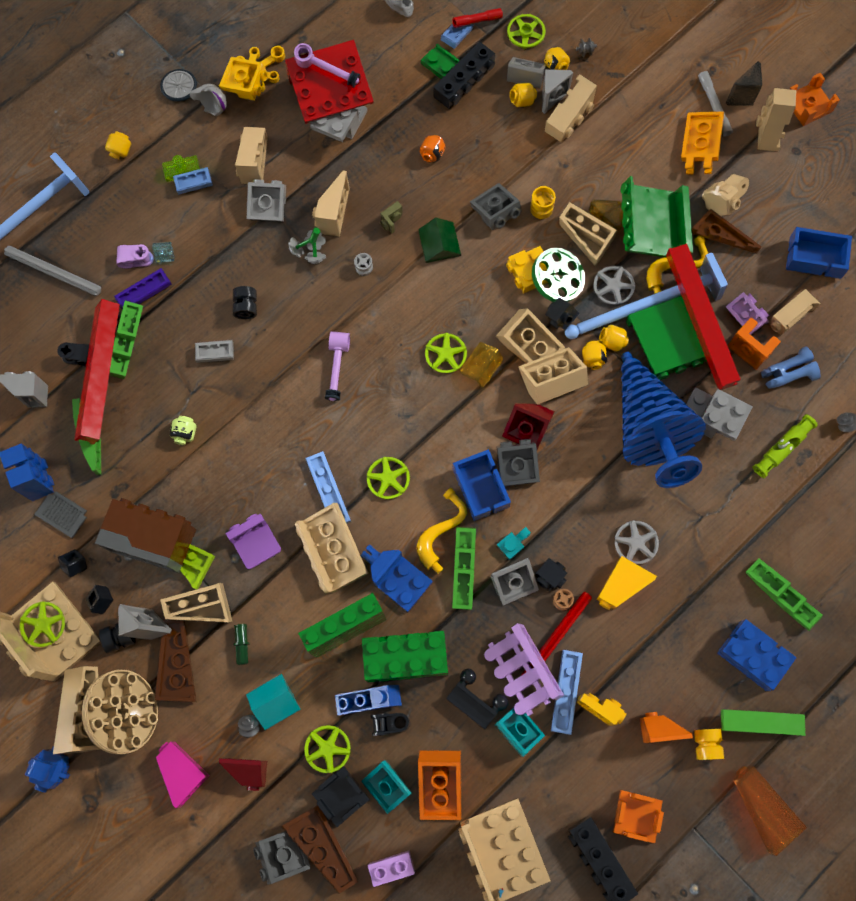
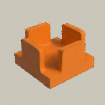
M620 790L612 832L655 843L657 833L660 834L664 812L661 811L663 801Z

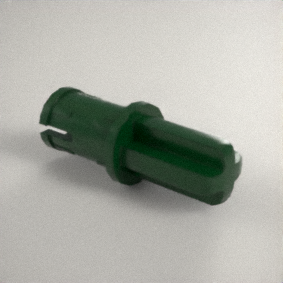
M247 624L234 625L235 643L233 644V646H236V664L246 665L248 664V645H250V642H247Z

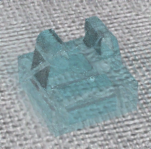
M171 242L153 243L152 249L156 263L174 261L175 256Z

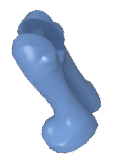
M808 347L801 348L798 355L771 365L761 371L762 378L772 375L775 377L765 384L768 389L783 386L806 376L812 381L818 380L821 377L818 363L816 361L812 362L814 355ZM802 364H807V365H805V366H803V367H801V368H798V369H796V370H794V371L785 372L786 370H788V369H790V368H792V367L799 366V365H802Z

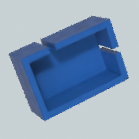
M796 227L789 239L786 270L815 275L825 273L827 277L841 279L849 270L852 236Z
M21 443L0 452L4 469L16 467L5 472L11 489L31 501L54 493L52 488L54 482L46 471L48 469L46 460L39 457L31 448H27Z
M489 449L453 463L452 469L474 521L489 516L491 510L493 513H497L510 508V498L498 470L495 469V463Z
M747 619L738 623L730 634L731 638H728L717 652V654L765 691H772L776 688L797 658L782 646L776 647L778 644L776 641Z

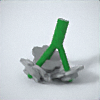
M319 228L308 231V237H305L301 243L294 237L290 238V242H288L289 250L298 258L304 254L302 246L306 244L307 248L313 250V252H309L305 256V260L317 264L326 258L325 254L317 252V250L321 249V245H324L326 242Z

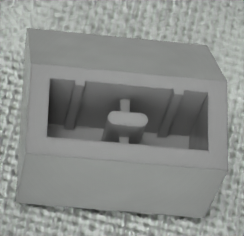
M26 371L23 374L5 372L3 375H0V382L28 408L47 407L48 385L34 372Z

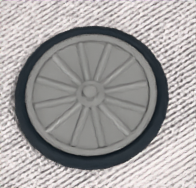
M172 70L162 78L160 84L161 92L171 101L180 102L190 98L189 92L197 88L196 78L187 70Z

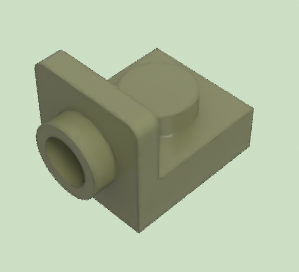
M398 201L380 213L382 227L385 230H389L391 234L395 232L393 222L399 220L403 214L402 205Z

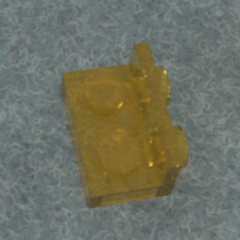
M480 342L460 372L462 375L477 381L479 386L484 387L490 381L495 370L501 365L503 357L497 348Z

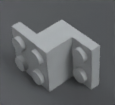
M361 106L314 120L310 124V129L343 142L345 137L353 139L368 111L367 107Z
M696 387L686 403L688 407L704 420L706 424V430L703 431L705 436L712 438L717 432L733 441L737 439L753 406L719 389L712 396Z

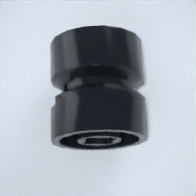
M239 286L233 289V316L235 318L252 319L257 316V305L255 304L257 301V290L255 288Z
M119 622L115 624V627L110 625L99 630V638L107 654L119 650L120 646L125 648L136 643V638L119 636Z

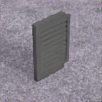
M55 491L53 495L48 494L34 515L73 539L87 519L84 516L87 510Z

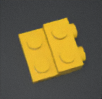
M231 57L219 87L222 91L237 93L239 98L255 101L256 96L261 95L262 81L267 80L268 73L262 62Z
M541 246L528 252L523 250L508 257L507 269L510 274L513 273L515 284L518 289L521 288L523 294L536 288L532 279V266L536 258L543 253ZM539 263L540 269L546 271V265ZM542 280V285L548 283L546 280Z
M584 693L576 700L577 704L609 726L621 724L626 717V713L620 708L622 705L612 698L610 700H601L598 703L599 699L591 693Z

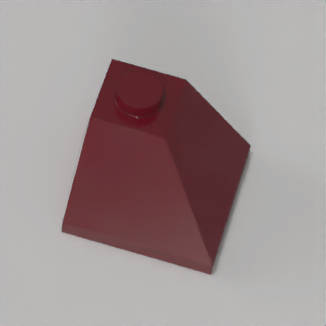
M515 404L502 437L518 444L519 440L531 439V442L536 443L538 450L555 411L539 404Z
M219 758L221 766L241 786H247V790L259 791V787H265L268 761Z

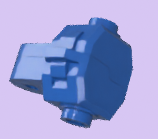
M54 746L52 749H43L35 757H32L28 762L29 765L25 772V775L29 777V782L35 784L34 789L45 793L47 789H55L64 779H68L70 776L67 773L69 769L68 756H65V754H53Z

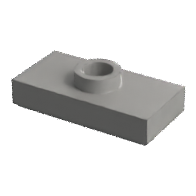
M232 340L195 343V361L197 363L234 360Z

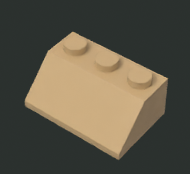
M569 347L519 366V371L528 393L537 405L588 385L587 366Z

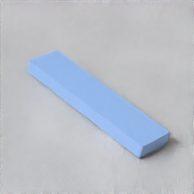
M322 451L305 458L324 507L332 503H338L346 524L350 523V517L324 452Z
M562 650L557 684L564 696L555 700L551 724L552 732L572 734L583 653Z

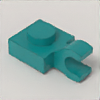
M527 527L522 529L516 536L511 532L497 544V547L510 560L524 548L521 542L529 537L531 532Z

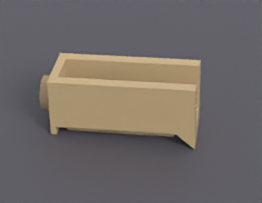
M805 289L773 315L768 323L773 331L782 336L784 332L790 329L807 313L815 311L820 303Z

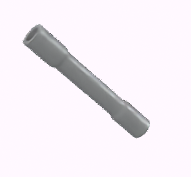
M708 71L701 72L698 78L703 90L707 94L713 111H723ZM724 113L722 135L725 137L732 134L733 130Z

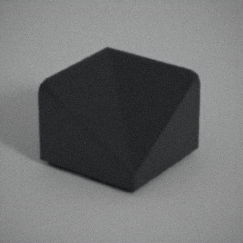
M76 549L58 557L61 570L69 577L87 569L85 557Z
M96 584L85 598L90 611L98 614H104L113 602L109 588Z

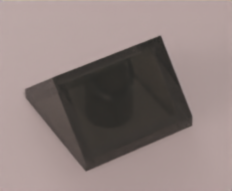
M759 61L734 83L726 101L728 106H753L763 85L761 63Z

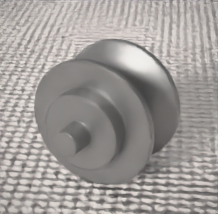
M588 38L587 42L581 39L578 47H576V51H579L582 57H585V53H589L592 56L594 48H597V44H594L591 38Z
M850 412L839 415L837 418L839 430L842 432L856 430V415Z
M246 715L239 719L238 727L241 736L249 738L259 732V721L255 716Z

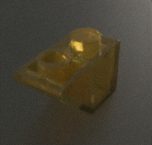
M591 201L589 211L592 216L616 229V232L623 227V210L621 209L622 203L620 201Z

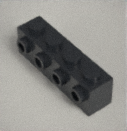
M479 41L433 87V97L448 109L453 105H457L461 97L465 93H469L472 86L476 82L481 81L484 74L494 67L495 53Z
M587 816L568 829L570 833L567 836L573 847L578 846L582 852L579 857L585 866L589 865L593 871L591 877L597 886L602 885L605 890L603 896L606 901H629L638 895L590 816Z

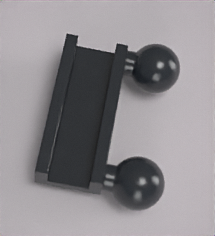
M464 669L460 674L461 680L446 699L485 730L497 713L508 707V699L505 695L498 694L492 700L493 706L489 707L466 688L467 685L475 682L476 673L472 669Z

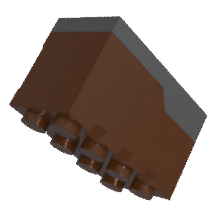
M121 498L120 501L112 499L95 544L109 552L180 573L181 566L183 567V561L186 559L189 545L197 530L191 526L192 522L185 520V517L177 514L170 516L166 511L156 509V511L149 509L150 507L138 503V506L134 505L131 501Z

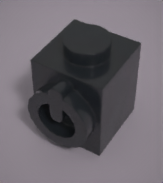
M558 297L555 302L549 305L545 315L550 319L549 324L554 328L558 329L560 327L566 331L567 327L579 315V312L570 303Z
M548 558L536 572V582L549 592L553 591L556 587L560 589L567 581L564 578L567 575L566 568L557 561L555 563Z

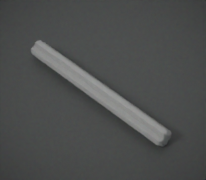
M7 246L4 249L6 256L92 295L98 296L101 293L99 285L12 246Z

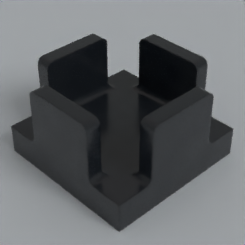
M345 766L329 777L312 793L317 800L316 803L329 820H332L336 827L341 825L370 800Z

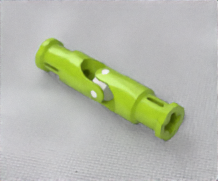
M805 414L802 420L797 425L792 426L764 454V458L752 467L754 472L760 477L766 478L768 472L773 467H777L807 437V434L818 426L816 420L810 415Z

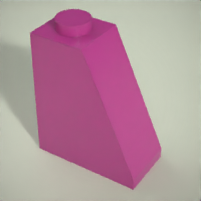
M170 741V743L166 742L160 747L156 760L173 806L181 808L210 775L176 742Z

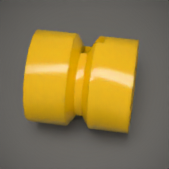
M540 186L533 191L530 211L538 219H546L553 212L556 196L550 187Z
M721 729L694 730L695 742L699 744L696 747L697 760L724 759V750L719 744L722 741Z

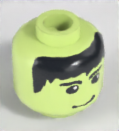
M179 416L172 421L169 435L174 439V443L185 445L194 440L197 426L192 418Z

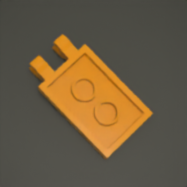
M724 111L689 112L687 114L681 155L682 162H686V174H694L695 161H704V174H712L713 161H718Z

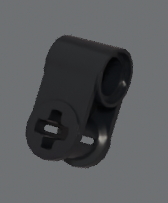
M65 342L59 345L57 353L66 364L86 367L90 344Z
M403 713L370 715L371 719H373L374 728L372 736L405 732L410 727V718ZM398 717H404L406 720L405 727L401 729L397 728L395 724Z

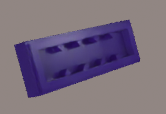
M162 268L114 297L123 309L125 301L140 304L172 284Z

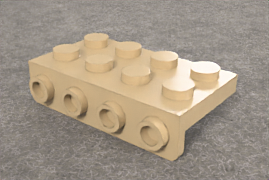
M332 503L307 519L295 522L296 533L301 538L304 545L303 549L311 561V568L318 577L319 587L325 593H334L368 574L338 503Z

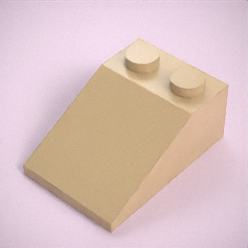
M343 170L320 197L317 207L313 208L312 216L315 218V227L319 228L320 232L324 235L340 237L350 190L347 171Z
M528 308L519 309L496 335L507 349L526 364L565 349L564 345Z

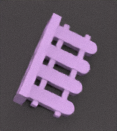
M517 623L511 627L514 633L511 634L508 631L505 633V639L497 644H494V642L488 644L489 649L485 651L484 656L488 661L497 660L499 666L494 670L496 678H507L509 684L504 688L505 695L509 697L517 696L519 702L514 706L515 713L530 716L533 714L532 709L543 702L545 705L551 703L550 698L558 700L564 694L524 625ZM521 644V646H522V648H523L524 650L521 651V649L519 648L518 645ZM514 649L516 655L504 662L501 656ZM529 662L532 663L534 667L533 669H531ZM524 667L526 673L514 680L512 673ZM539 680H541L542 683L544 684L543 687H542L541 684L539 683ZM534 685L537 691L524 698L522 691Z

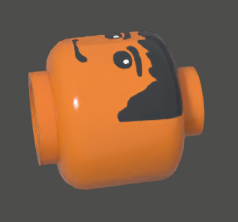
M432 135L425 138L419 151L426 162H437L440 160L446 147L441 137Z

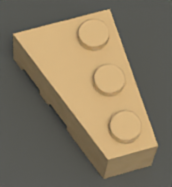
M580 74L576 78L577 83L574 89L571 90L569 88L566 93L568 97L562 104L559 103L546 121L545 132L561 143L565 138L571 136L574 131L573 128L576 125L579 126L584 119V115L586 113L589 114L594 107L593 101L597 85Z
M774 88L771 95H768L766 105L762 107L761 116L758 115L756 126L759 127L758 150L779 152L780 138L785 136V132H783L784 126L789 125L796 107V90Z
M244 127L243 133L240 135V146L235 167L236 175L239 176L241 184H248V182H253L254 179L263 180L268 141L265 128Z
M570 202L559 217V225L596 267L614 240L616 229Z
M223 583L160 600L165 619L233 622Z

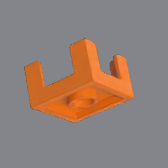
M821 72L814 75L808 85L798 90V84L790 87V90H796V107L793 113L803 126L832 113L840 101L836 94H833L829 100L821 89L825 81Z
M751 317L735 334L728 347L757 370L781 341L773 336L765 345H762L749 334L758 324Z

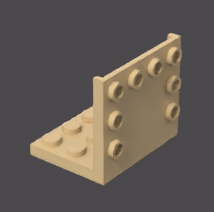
M56 582L50 583L13 615L0 612V644H4L8 649L7 655L13 661L16 660L19 663V670L25 677L29 676L34 679L38 678L55 682L65 674V670L72 668L101 643L99 636ZM42 601L53 603L61 609L65 617V627L62 635L56 642L46 647H35L28 644L20 633V618L23 613L35 603ZM46 606L47 617L59 615L56 609ZM39 607L34 608L27 617L38 618ZM61 620L52 624L51 630L55 637L60 632ZM24 623V631L29 638L34 627ZM40 633L34 642L43 644L50 642V640L44 633Z
M518 798L460 822L462 828H459L458 831L463 845L468 843L471 852L467 853L471 866L476 865L479 874L475 875L480 889L484 887L486 890L482 892L485 901H505L551 881ZM499 888L504 889L501 898H499Z

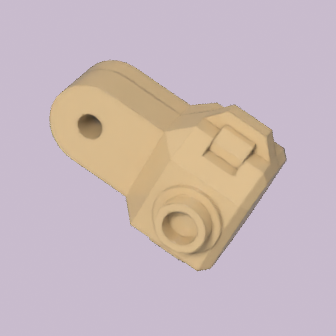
M732 174L727 180L714 183L703 192L702 199L705 201V207L708 210L712 209L721 217L730 215L740 207L741 200L739 198L746 193L749 179Z

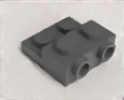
M500 183L470 201L471 207L481 215L482 221L492 230L502 228L506 221L511 218H517L520 212H522L520 201Z
M531 439L519 440V444L512 445V441L500 442V446H496L499 472L504 486L540 482L535 442H531Z
M286 832L255 842L256 847L253 848L256 860L261 861L260 876L263 882L267 881V885L311 869L308 857Z

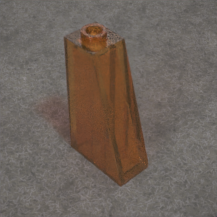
M743 766L736 772L737 777L733 780L767 851L771 855L777 856L807 827L754 766Z

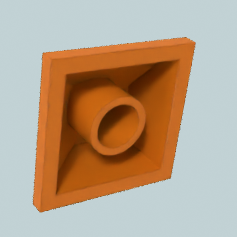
M657 712L645 713V717L640 718L643 743L693 738L692 733L666 716H658Z

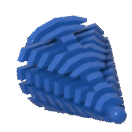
M630 352L623 353L621 355L623 361L621 381L623 384L624 459L627 462L631 461V464L637 466L645 463V466L664 463L655 474L656 483L663 488H675L684 485L700 474L702 463L695 456L681 455L695 446L693 443L701 440L705 434L703 431L706 430V424L685 402L665 386L662 381L657 379L647 367L643 366L638 359L633 358Z

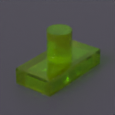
M175 155L172 161L162 163L167 182L174 180L173 176L200 169L197 155L185 158L181 155Z

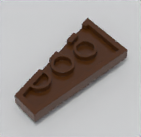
M163 619L172 630L169 634L161 636L155 700L197 702L185 620Z
M318 805L281 826L338 894L358 883L344 852Z

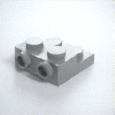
M259 179L248 182L247 219L284 222L286 185L282 184V181L272 180L271 183H264V180Z

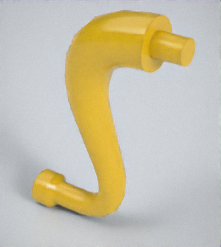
M701 236L694 239V243L698 246L701 254L699 260H694L696 268L702 266L705 255L708 254L705 246L706 240ZM667 257L656 260L647 270L649 291H654V294L661 292V287L664 285L662 273L667 269H671Z
M449 488L443 496L446 499H450L458 507L459 514L454 518L429 527L422 533L417 542V554L420 561L428 570L432 568L438 574L444 568L438 563L439 558L434 553L432 544L439 535L462 523L467 515V508L464 502L455 494L452 488Z

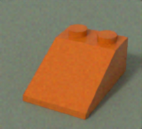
M420 750L418 758L420 820H461V751Z

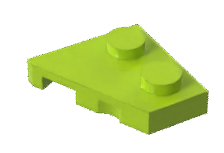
M190 544L180 571L190 582L191 586L197 590L215 556Z

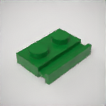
M436 44V47L431 49L421 59V64L442 79L460 60L439 44Z

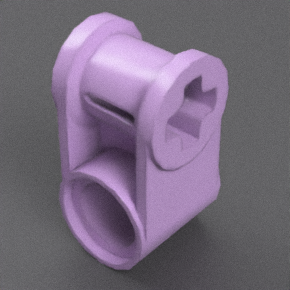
M120 245L117 247V266L120 268L147 267L153 263L154 257L145 245Z

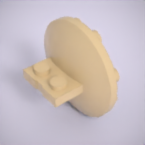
M114 670L94 680L88 688L82 704V721L90 740L101 750L117 755L134 752L148 742L158 722V705L155 700V693L143 677L129 670Z

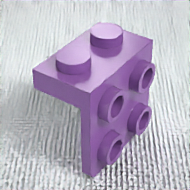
M261 514L251 515L246 519L245 523L232 526L229 532L226 533L249 570L281 552L280 545Z

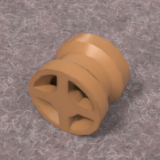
M568 589L558 590L553 597V605L562 611L569 609L574 602V596Z

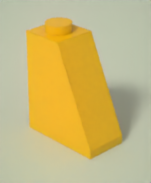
M621 556L596 600L600 602L599 605L603 608L614 610L652 583L657 576Z

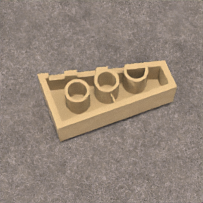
M83 666L65 670L53 754L100 750L88 737L82 721L83 700L90 685L98 678V667Z

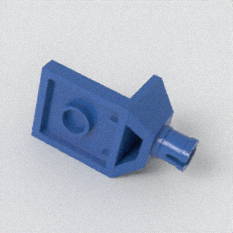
M368 545L366 547L367 550L363 551L360 556L371 565L374 585L405 611L409 612L433 581L402 556L401 551L390 550L380 553L372 545Z

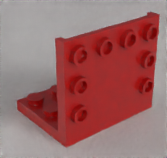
M354 40L313 51L316 58L350 74L352 71L359 73V82L354 88L347 85V80L314 64L307 68H302L297 65L295 57L285 59L288 80L290 84H293L305 124L367 104H374ZM302 54L299 57L307 58L308 54Z

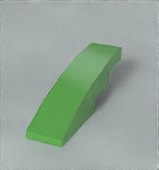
M129 301L124 302L114 340L110 376L122 379L126 377L143 305Z
M80 398L72 399L75 428L77 426ZM101 438L94 445L90 444V442L79 440L82 452L91 470L96 475H101Z
M456 527L453 609H472L476 528Z
M760 558L746 571V574L775 603L808 631L822 618L823 614L807 603V599L792 588L788 580Z
M723 709L721 710V731L806 736L805 715Z

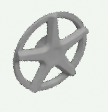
M609 266L597 273L593 287L600 300L607 304L618 305L632 297L635 290V282L632 275L622 266ZM617 270L613 278L608 277L604 272ZM622 273L628 276L631 284L620 281ZM600 277L607 285L598 291L597 280ZM631 289L630 294L624 300H621L620 290ZM608 292L614 294L616 302L608 301L602 295Z
M634 520L627 522L618 529L615 535L614 543L619 556H623L635 564H644L650 561L658 551L659 540L657 532L647 523ZM636 525L644 526L650 532L639 535ZM627 526L631 527V537H619L624 528ZM654 537L655 548L652 553L646 547L645 542ZM618 542L629 546L630 549L627 557L621 553ZM637 551H641L648 557L642 561L632 560Z

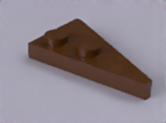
M712 209L692 228V234L756 254L762 247Z

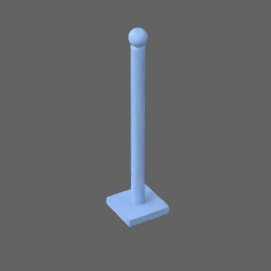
M54 152L50 157L63 173L0 225V240L68 183L72 182L84 196L90 193L87 187L57 153Z
M713 253L705 255L700 268L702 273L700 278L704 287L708 285L714 300L717 301L722 298L728 283ZM678 285L583 321L577 325L571 324L567 327L565 336L568 339H575L579 334L679 297L681 293Z

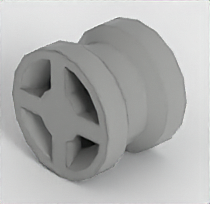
M360 253L355 257L354 265L356 272L362 276L370 274L373 270L371 256L367 253Z

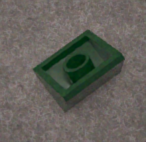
M435 217L418 229L426 263L461 256L454 222Z

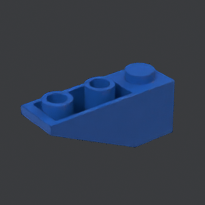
M385 685L335 695L337 715L402 705L399 685Z

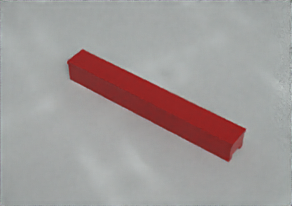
M684 244L675 248H669L666 254L667 260L717 388L722 391L723 389L735 386L741 379L688 245Z
M101 299L95 307L74 439L75 441H87L92 445L100 440L120 304Z

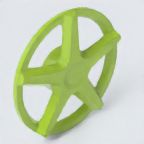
M531 14L516 16L507 27V37L514 45L523 49L539 45L544 40L546 33L544 23L538 17ZM521 17H531L535 20L532 23H524ZM516 20L520 29L510 32L511 25ZM538 23L542 26V35L533 31ZM512 36H522V44L515 41ZM529 37L539 39L532 44H528Z
M449 333L433 337L425 349L427 363L432 369L440 373L457 371L463 366L467 357V349L464 342L459 337ZM444 337L442 347L431 345L437 339ZM450 338L458 341L461 346L451 348ZM429 350L438 354V358L433 364L429 360ZM463 352V359L457 365L453 355ZM444 361L448 362L453 369L441 370L437 367Z
M393 457L378 459L370 466L367 472L369 489L374 495L382 499L399 497L406 491L410 482L407 466L399 459ZM388 461L396 462L402 468L391 471ZM382 462L383 472L371 473L374 467ZM406 473V484L403 488L396 478ZM370 479L381 481L378 493L373 489ZM390 486L399 491V493L392 496L383 495Z
M42 601L31 605L20 618V633L23 639L35 647H46L53 644L60 638L65 627L63 612L58 606L50 602ZM46 606L56 609L59 615L47 617ZM39 607L38 618L27 617L34 608ZM61 620L60 632L55 637L51 630L52 624ZM24 623L34 627L29 638L25 634ZM40 633H44L50 642L39 644L35 643L34 640Z
M326 725L318 727L310 733L306 740L304 751L306 760L313 769L322 773H332L341 769L346 764L351 748L347 735L341 729ZM324 729L333 730L328 740L321 738L317 732ZM339 733L344 737L347 749L335 746ZM313 739L319 746V749L309 755L308 747L310 740ZM333 755H346L343 762L333 768ZM324 757L327 769L319 768L312 761Z

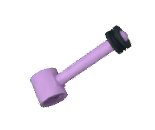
M301 43L295 47L294 55L298 66L307 68L314 64L347 80V85L353 88L358 84L359 73L352 71L350 74L314 57L312 48L308 44ZM302 53L308 54L307 58H300L299 56Z
M330 332L329 350L334 351L330 389L326 390L325 399L330 401L340 400L341 392L337 388L342 352L349 351L350 333Z

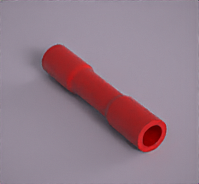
M501 8L482 13L453 17L452 24L454 28H459L483 21L502 19L503 12Z

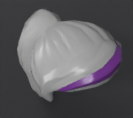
M204 84L189 92L193 100L201 101L205 108L204 111L219 116L226 109V96L215 84Z

